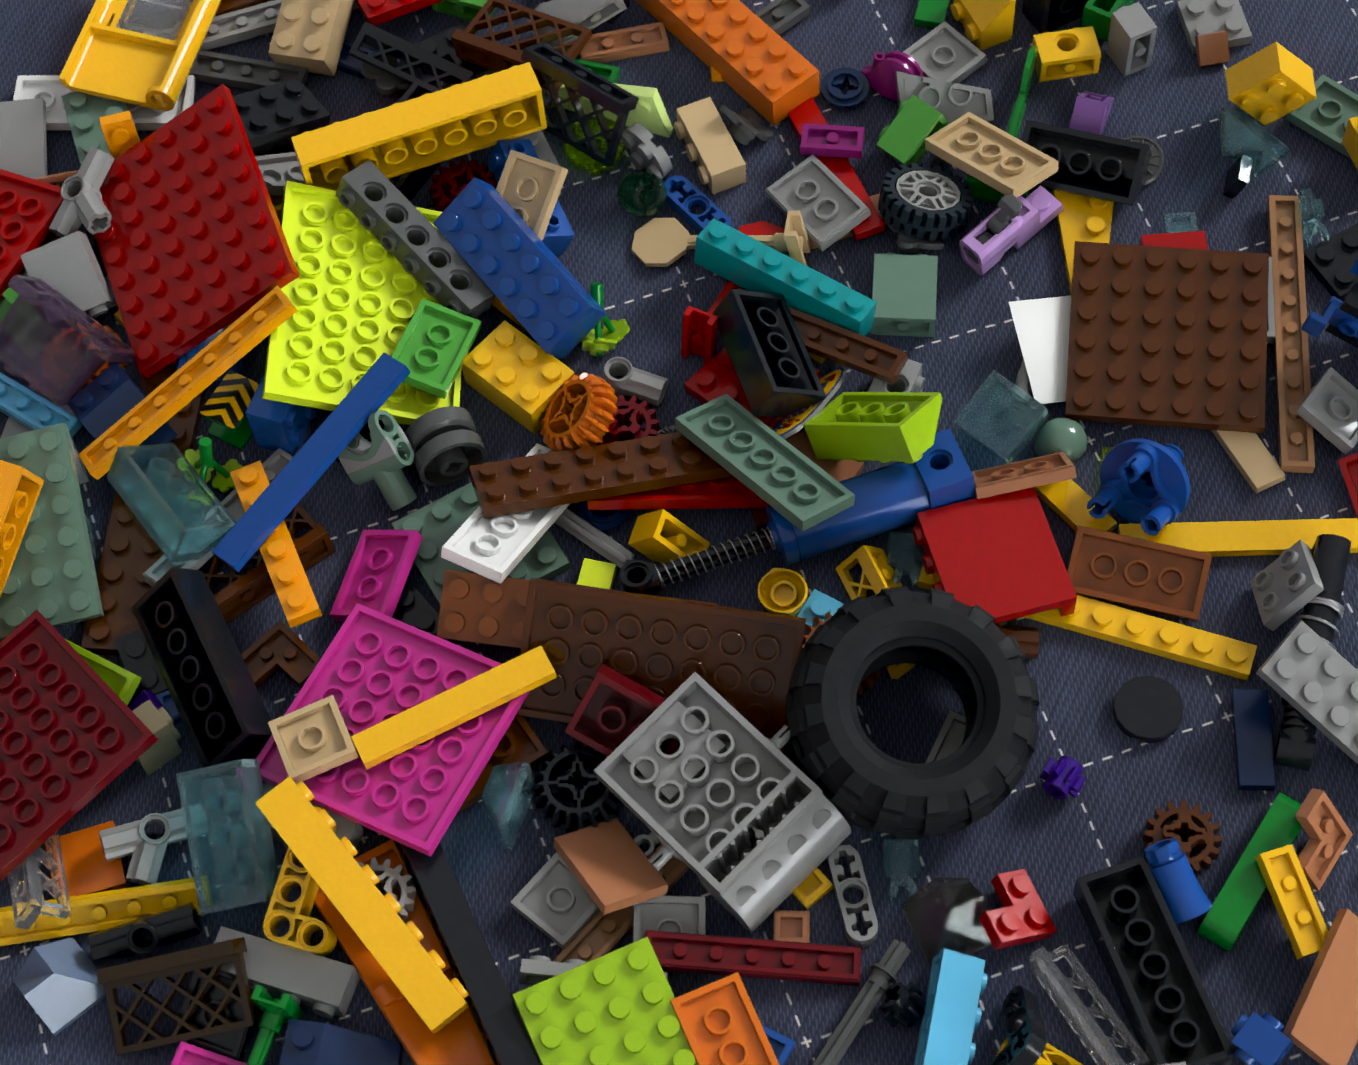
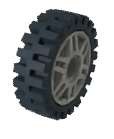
M910 163L908 167L902 164L899 165L898 169L894 167L890 170V173L885 175L880 191L878 210H880L881 218H885L884 222L887 225L893 224V229L897 232L903 229V235L910 237L913 233L916 234V239L923 240V237L927 236L929 241H936L938 236L942 241L947 240L948 235L953 238L957 236L958 232L962 233L972 210L973 191L969 189L970 185L967 182H962L963 178L960 175L952 176L953 171L946 169L944 172L941 171L942 166L935 165L934 168H929V163H922L921 167L917 163Z

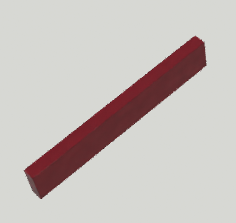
M645 930L644 938L648 936L662 970L727 976L738 972L740 977L859 986L861 947Z

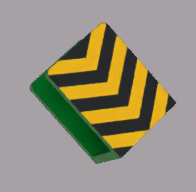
M232 370L228 371L200 410L201 416L213 421L207 430L210 436L240 450L245 447L253 436L245 412L260 383Z

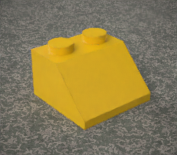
M953 0V4H951L953 17L956 21L960 20L968 40L974 42L981 51L1012 39L1016 0Z

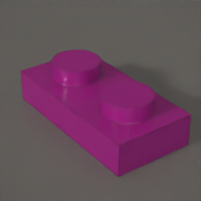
M803 123L800 155L810 156L814 154L815 156L862 159L865 127Z

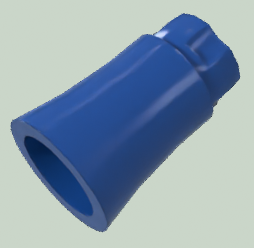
M1175 837L1160 840L1144 849L1150 870L1175 924L1196 918L1212 907L1211 901L1203 891L1190 866L1186 853L1182 852L1180 844Z

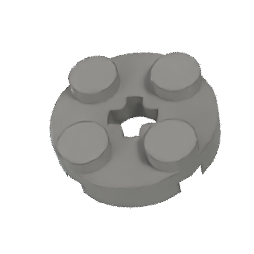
M635 122L623 131L621 141L631 150L632 154L629 155V158L634 166L639 170L645 167L650 177L655 182H659L672 170L671 160L661 145L656 147L651 141L654 136L650 131Z

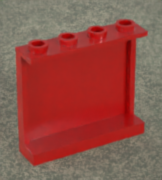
M1034 487L982 499L974 498L917 513L916 526L912 527V535L916 546H922L925 554L922 555L924 570L927 575L932 574L935 582L932 584V588L953 593L955 600L970 607H974L977 604L996 618L995 624L1058 608L1061 617L1074 614L1077 595Z

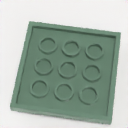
M472 483L391 523L393 530H417L423 537L413 564L439 607L445 570L475 573L441 558L442 546L479 507ZM548 529L507 577L526 580L531 578L550 580L571 569L567 557Z

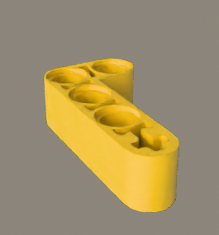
M314 807L317 812L321 810L319 807ZM337 825L331 829L335 835L337 833ZM288 847L263 922L264 934L268 939L277 944L322 957L327 956L336 947V933L324 922L309 917L319 885L305 867H300V861ZM301 886L300 897L296 901L289 902L288 895L294 887ZM284 921H289L290 929L288 933L278 937V926ZM317 930H323L322 941L316 946H311L310 938L312 934Z

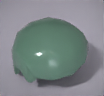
M1054 418L1046 422L1035 437L1034 450L1038 457L1065 452L1074 464L1086 452L1088 438L1083 427L1076 420L1071 418Z

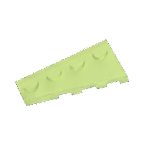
M562 84L557 91L561 101L569 98L565 85ZM615 84L639 98L636 109L629 111L625 126L629 127L637 122L650 131V133L667 138L670 137L673 127L657 88ZM584 96L578 97L585 115L594 112L588 98ZM571 101L562 104L564 109L575 111ZM608 110L603 111L607 121L616 123L617 115Z

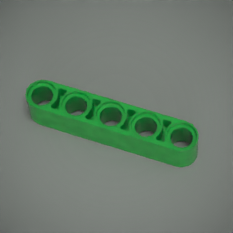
M1279 792L1205 916L1197 934L1226 951H1231L1267 890L1255 857L1261 853L1294 844L1303 828L1295 817L1301 803Z

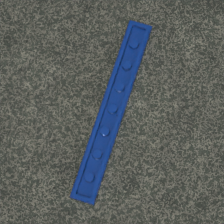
M383 353L212 550V553L239 572L366 425L370 414L378 411L409 375L410 371L407 366L388 354Z

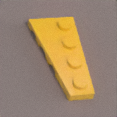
M1052 190V195L1063 204V211L1056 216L1061 234L1060 241L1064 251L1065 268L1071 296L1075 241L1109 243L1114 202Z

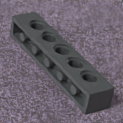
M370 160L341 177L335 194L340 203L360 220L362 226L381 242L386 251L394 255L405 271L412 274L430 296L434 297L442 306L475 319L490 309L496 296L447 239Z

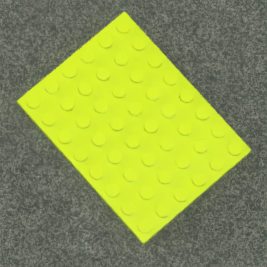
M286 181L280 225L299 277L281 288V290L287 295L298 311L269 335L262 399L334 411L383 353L392 356L422 298L441 305L425 291L424 287L412 274L405 271L394 255L386 251L381 242L362 226L360 220L340 203L335 195L336 190ZM416 207L436 228L433 222L442 212ZM462 366L445 399L401 383L378 411L385 410L393 416L397 423L411 425L414 420L432 410L449 406L459 407Z

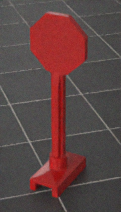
M765 221L741 225L738 231L746 235H775V233H784L783 228ZM728 281L708 312L692 306L687 307L683 313L681 357L687 359L690 353L704 358V365L715 357L718 317L712 313L731 289L741 288L740 286Z

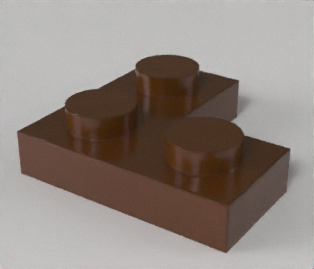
M281 621L277 622L241 654L256 688L261 686L280 669L301 689L321 659Z

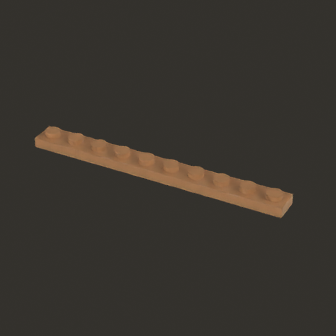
M1269 195L1267 200L1269 257H1272L1275 315V340L1273 345L1279 466L1283 472L1313 473L1315 469L1313 427L1295 412L1311 390L1308 333L1301 329L1302 324L1307 318L1301 196Z

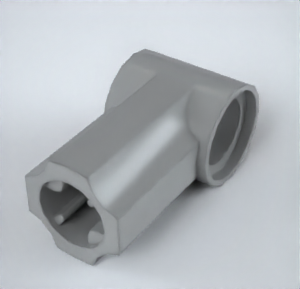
M613 357L605 363L604 380L615 390V396L619 398V395L624 397H632L634 395L638 400H646L648 403L656 406L662 403L668 387L667 378L632 367L630 361L624 357ZM615 376H622L623 378L616 379V378H613V377H615Z

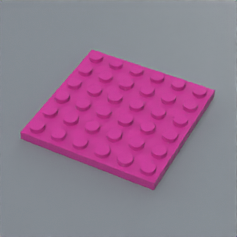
M356 603L285 715L333 695L351 737L501 665V663ZM530 691L367 770L357 751L358 758L303 781L315 796L310 802L431 857ZM271 735L249 771L253 777L276 787L289 776L274 737Z

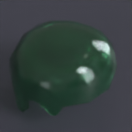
M650 171L629 172L618 183L616 197L619 206L635 217L646 218L656 215L666 203L667 189L664 181Z

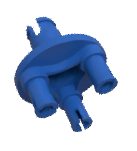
M1141 438L1129 439L1116 445L1102 462L1100 469L1101 487L1098 489V494L1087 503V509H1091L1095 505L1089 511V514L1094 518L1101 519L1113 508L1124 519L1134 524L1141 523V528L1148 535H1157L1165 525L1175 521L1184 511L1189 501V477L1180 461L1184 458L1183 451L1174 444L1167 443L1161 445L1155 441Z

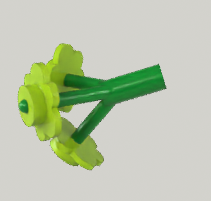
M593 282L590 287V295L603 308V283ZM605 315L595 326V329L593 328L583 338L582 350L590 351V355L593 356L609 354V350H614L617 343L630 331V327L625 319L618 321L609 320L607 315ZM601 320L604 323L603 329H601Z
M202 437L198 441L199 449L196 451L193 449L186 450L184 458H181L177 465L179 471L185 474L188 482L198 481L196 492L187 490L179 494V498L188 501V506L196 509H206L207 506H213L214 503H217V498L204 492L205 483L211 479V472L214 469L217 475L212 480V486L215 489H219L222 493H226L229 489L235 488L230 472L244 467L236 459H230L225 466H221L213 459L212 440L209 437Z

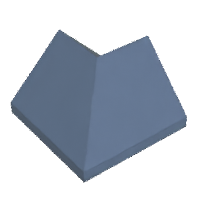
M73 937L34 947L14 980L15 985L54 1036L106 997L104 983H98L96 972L98 969Z

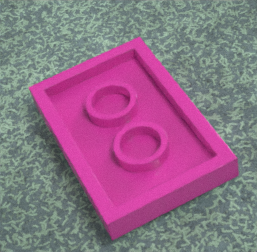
M363 530L330 616L336 622H345L356 603H359L393 617L423 539L421 534L417 530Z

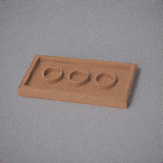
M1348 908L1338 910L1283 1031L1284 1035L1290 1038L1296 1046L1320 1065H1347L1358 1041V916Z

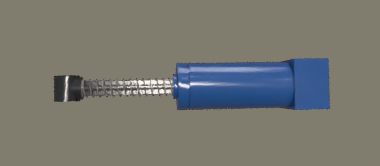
M949 428L936 433L934 445L924 452L923 457L917 462L905 464L899 461L840 481L839 483L855 494L854 506L803 532L769 505L766 506L768 518L766 530L761 528L758 533L753 531L752 535L744 534L743 538L736 537L734 541L728 539L725 544L720 542L719 546L714 547L711 545L710 549L706 550L703 548L699 553L694 551L693 555L686 554L684 558L678 556L675 561L669 559V563L664 564L661 562L660 566L657 567L653 562L648 563L638 559L631 560L624 564L619 573L624 592L656 596L658 592L662 591L663 585L666 587L667 583L672 582L674 584V581L678 579L683 581L682 578L688 576L691 578V575L696 573L699 575V572L702 571L708 572L707 570L711 568L716 570L717 566L722 565L724 567V564L729 562L733 564L732 561L737 559L741 561V558L746 556L749 559V555L756 554L757 556L758 552L764 551L766 553V550L770 548L779 553L784 564L788 566L915 523L918 512L976 498L974 476Z

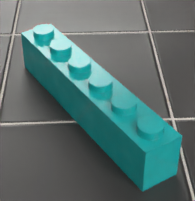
M713 218L696 237L694 263L747 291L784 295L788 307L866 336L873 327L876 301Z

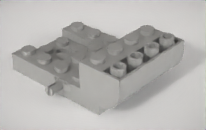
M694 672L594 772L597 778L660 839L662 847L647 860L650 865L659 871L672 857L683 861L698 876L701 886L752 934L851 834V829L844 816L823 795L822 790L781 752L780 749L791 739L790 729L783 725L771 739L763 736L703 678ZM669 738H674L680 742L679 750L672 755L664 754L660 750L663 741Z

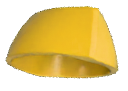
M775 567L762 577L758 584L757 592L762 606L768 612L796 617L806 602L808 587L806 581L798 572Z

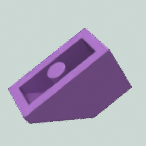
M1086 90L1083 91L1076 98L1069 128L1102 135L1114 98Z

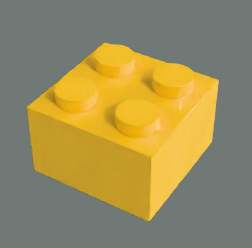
M1277 41L1225 70L1229 100L1265 126L1317 98L1313 69Z

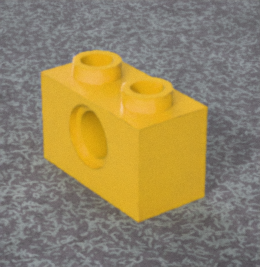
M1093 26L1044 32L1033 36L1032 46L1038 47L1035 69L1039 82L1099 73L1101 51Z

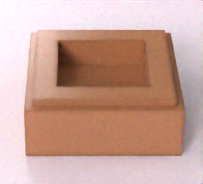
M1222 30L1195 35L1198 66L1230 61L1227 31Z
M774 910L773 940L809 943L810 911Z

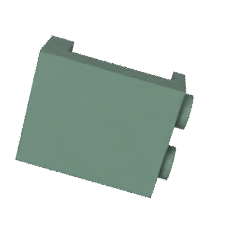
M895 253L874 254L872 300L876 301L877 305L871 335L934 337L938 256H928L926 254L899 255Z

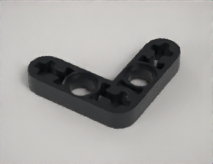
M1018 985L1008 993L1002 1006L1008 1044L989 1065H1034L1045 1049L1046 1035L1037 997L1026 988Z

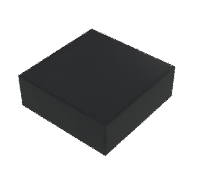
M1242 154L1227 170L1223 195L1233 199L1248 185L1252 158Z

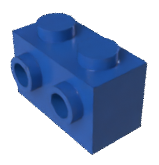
M1255 1012L1250 1017L1243 1014L1231 1030L1232 1035L1235 1036L1231 1042L1238 1048L1234 1054L1247 1065H1279L1294 1044L1290 1038L1282 1033L1285 1029L1284 1025L1267 1012L1262 1017Z

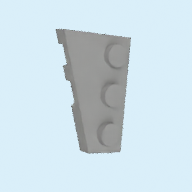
M895 71L899 106L905 100H909L912 94H914L942 113L949 122L948 124L968 112L985 121L994 120L990 89Z

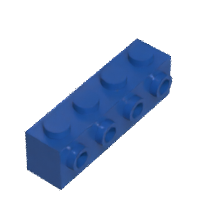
M530 139L497 141L487 160L489 169L493 172L497 183H499L510 150L538 158ZM557 200L543 238V243L554 255H563L575 235L559 200Z

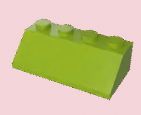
M843 392L818 414L804 423L803 426L817 459H831L832 461L855 460L856 462L870 460L879 461L880 463L900 461L905 464H911L919 461L923 457V453L934 445L942 395L940 392Z

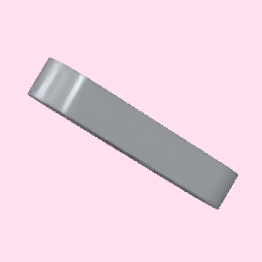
M840 845L829 855L828 868L848 941L854 946L867 947L873 944L877 938L878 921L860 855L852 846ZM840 857H846V860L851 862V878L845 879L842 865H837L839 864ZM849 888H857L863 893L864 897L859 903L850 904L843 898L844 891ZM862 912L863 925L870 927L867 929V935L861 936L859 931H853L856 929L857 924L855 914Z

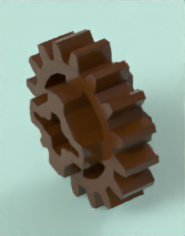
M1182 800L1180 808H1175L1174 804L1169 801L1166 805V812L1157 807L1154 811V818H1148L1145 826L1148 830L1144 831L1143 841L1149 843L1146 845L1147 848L1160 840L1175 837L1180 844L1182 852L1186 853L1195 876H1198L1200 866L1208 871L1212 865L1211 859L1217 860L1220 850L1218 847H1221L1223 837L1216 834L1219 832L1220 824H1210L1212 813L1207 812L1204 815L1199 813L1200 804L1198 803L1193 809H1189L1186 800ZM1175 820L1173 824L1165 825L1166 823ZM1180 836H1183V837H1184V841H1185V842H1182V841H1181V837H1180ZM1193 853H1200L1199 855L1190 858V856Z

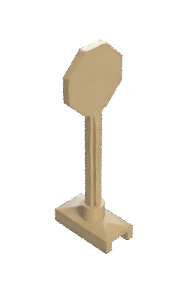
M800 211L787 212L784 233L748 235L779 252H788L790 258L807 266L803 253H810L811 246ZM653 218L635 231L631 250L646 267H668L685 255L689 249H695L696 237L698 235H690L689 231L676 218Z

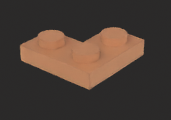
M1312 788L1295 815L1309 836L1308 842L1298 855V860L1310 888L1320 890L1353 834L1325 791Z

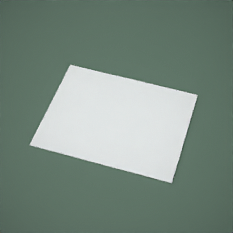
M1071 296L1008 302L1035 404L1065 402Z

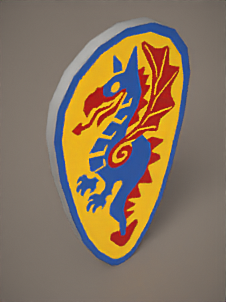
M839 367L821 377L820 383L826 394L822 401L781 418H776L768 427L783 439L800 431L804 427L803 424L818 414L834 396L846 377V370L843 367Z

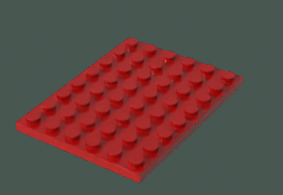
M221 84L114 160L99 189L102 194V201L113 217L111 219V227L104 233H95V238L141 375L149 378L243 315L276 286L281 289L298 278L299 273L230 89L224 84Z

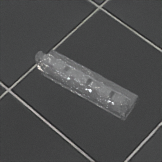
M58 830L45 841L49 846V851L45 852L41 847L37 848L8 875L15 927L29 930L39 914L67 919L71 913ZM41 863L53 873V878L49 879L39 869ZM43 892H49L57 900L58 904L45 902Z
M1067 943L1050 953L1043 946L1031 953V971L1097 1065H1126L1114 1046L1132 1051L1137 1060L1128 1065L1150 1064V1059ZM1062 957L1067 959L1072 967L1070 978L1064 977L1055 961ZM1077 974L1081 980L1075 979V975ZM1073 987L1085 989L1093 996L1091 1007L1083 1004ZM1096 1002L1098 1003L1101 1009L1095 1008ZM1093 1016L1110 1020L1114 1026L1112 1037L1104 1034ZM1117 1032L1120 1034L1122 1039L1116 1038Z

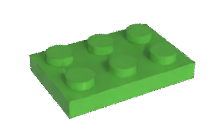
M422 298L391 356L407 366L410 371L402 383L445 399L480 331L482 321Z

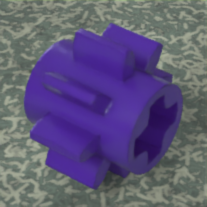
M1061 756L1058 761L1051 757L1040 775V778L1045 780L1043 783L1044 790L1052 797L1064 800L1068 794L1076 798L1086 780V777L1081 775L1083 767L1075 759L1068 756Z

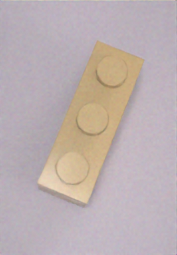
M711 97L676 108L677 121L674 122L676 135L679 140L684 139L687 156L691 162H696L699 179L703 185H708L712 195L746 183V163Z

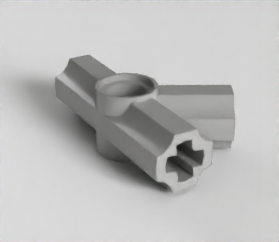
M90 147L77 174L68 177L62 184L61 195L64 200L48 229L51 233L62 238L78 231L82 223L91 234L104 233L111 227V219L113 217L102 201V194L99 191L115 160L111 155L98 148Z
M199 803L163 814L151 813L141 820L99 831V836L106 862L132 855L126 881L142 886L157 883L167 845L209 834L211 831L204 805ZM151 825H158L164 829L165 833L159 839H150L146 836L145 830Z

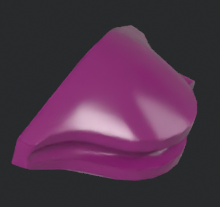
M891 51L887 54L876 52L873 55L872 65L865 66L861 71L867 78L869 85L876 92L895 101H898L895 71L923 77L922 70L915 59L900 51Z

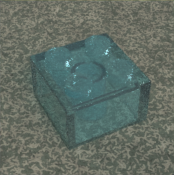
M993 370L954 420V424L958 430L999 460L1008 464L1013 463L1050 414L1044 405Z

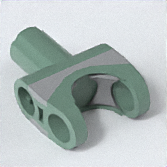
M379 410L368 417L371 442L364 439L358 433L338 458L347 475L355 484L362 485L374 480L390 509L395 511L417 498L401 468L412 464L414 461V451L404 431L393 416L385 410ZM378 418L383 422L384 430L379 425Z

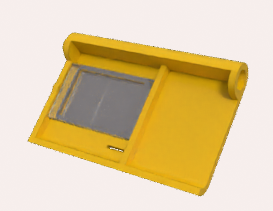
M96 0L59 76V80L65 87L76 92L161 111H170L178 100L222 0Z

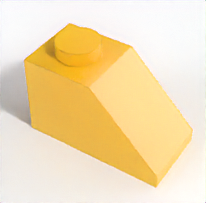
M661 509L637 517L628 544L651 561L666 564L669 563V559L675 561L678 556L684 558L686 554L693 555L694 551L699 553L703 548L707 550L710 542L666 510Z

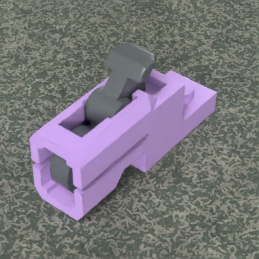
M1041 185L1026 198L1022 196L1016 198L1013 194L1004 195L997 204L999 208L993 211L959 241L962 259L980 276L984 275L1001 260L1008 249L1014 246L1018 250L1063 211V204Z

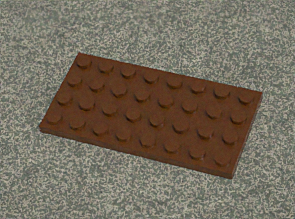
M531 578L529 580L520 655L541 645L556 672L557 678L531 690L516 715L569 723L603 663L665 699L696 672L763 736L771 739L783 725L788 727V722L785 721L786 696L793 669L801 655L806 618ZM788 742L780 749L785 756L787 755Z

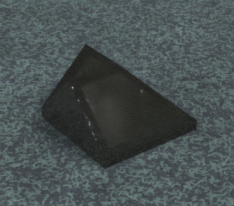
M934 878L901 904L902 910L930 969L933 958L944 948L968 955L992 945L979 920L988 911L985 898L967 878Z

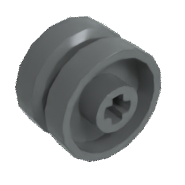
M441 407L427 412L414 420L405 432L414 451V465L420 480L429 486H446L462 481L469 477V466L482 464L487 457L486 448L480 435L477 434L470 413L462 407Z

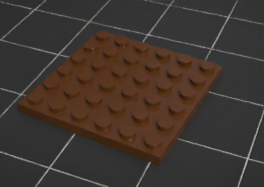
M1075 241L1064 418L1079 421L1263 433L1265 429L1269 254Z

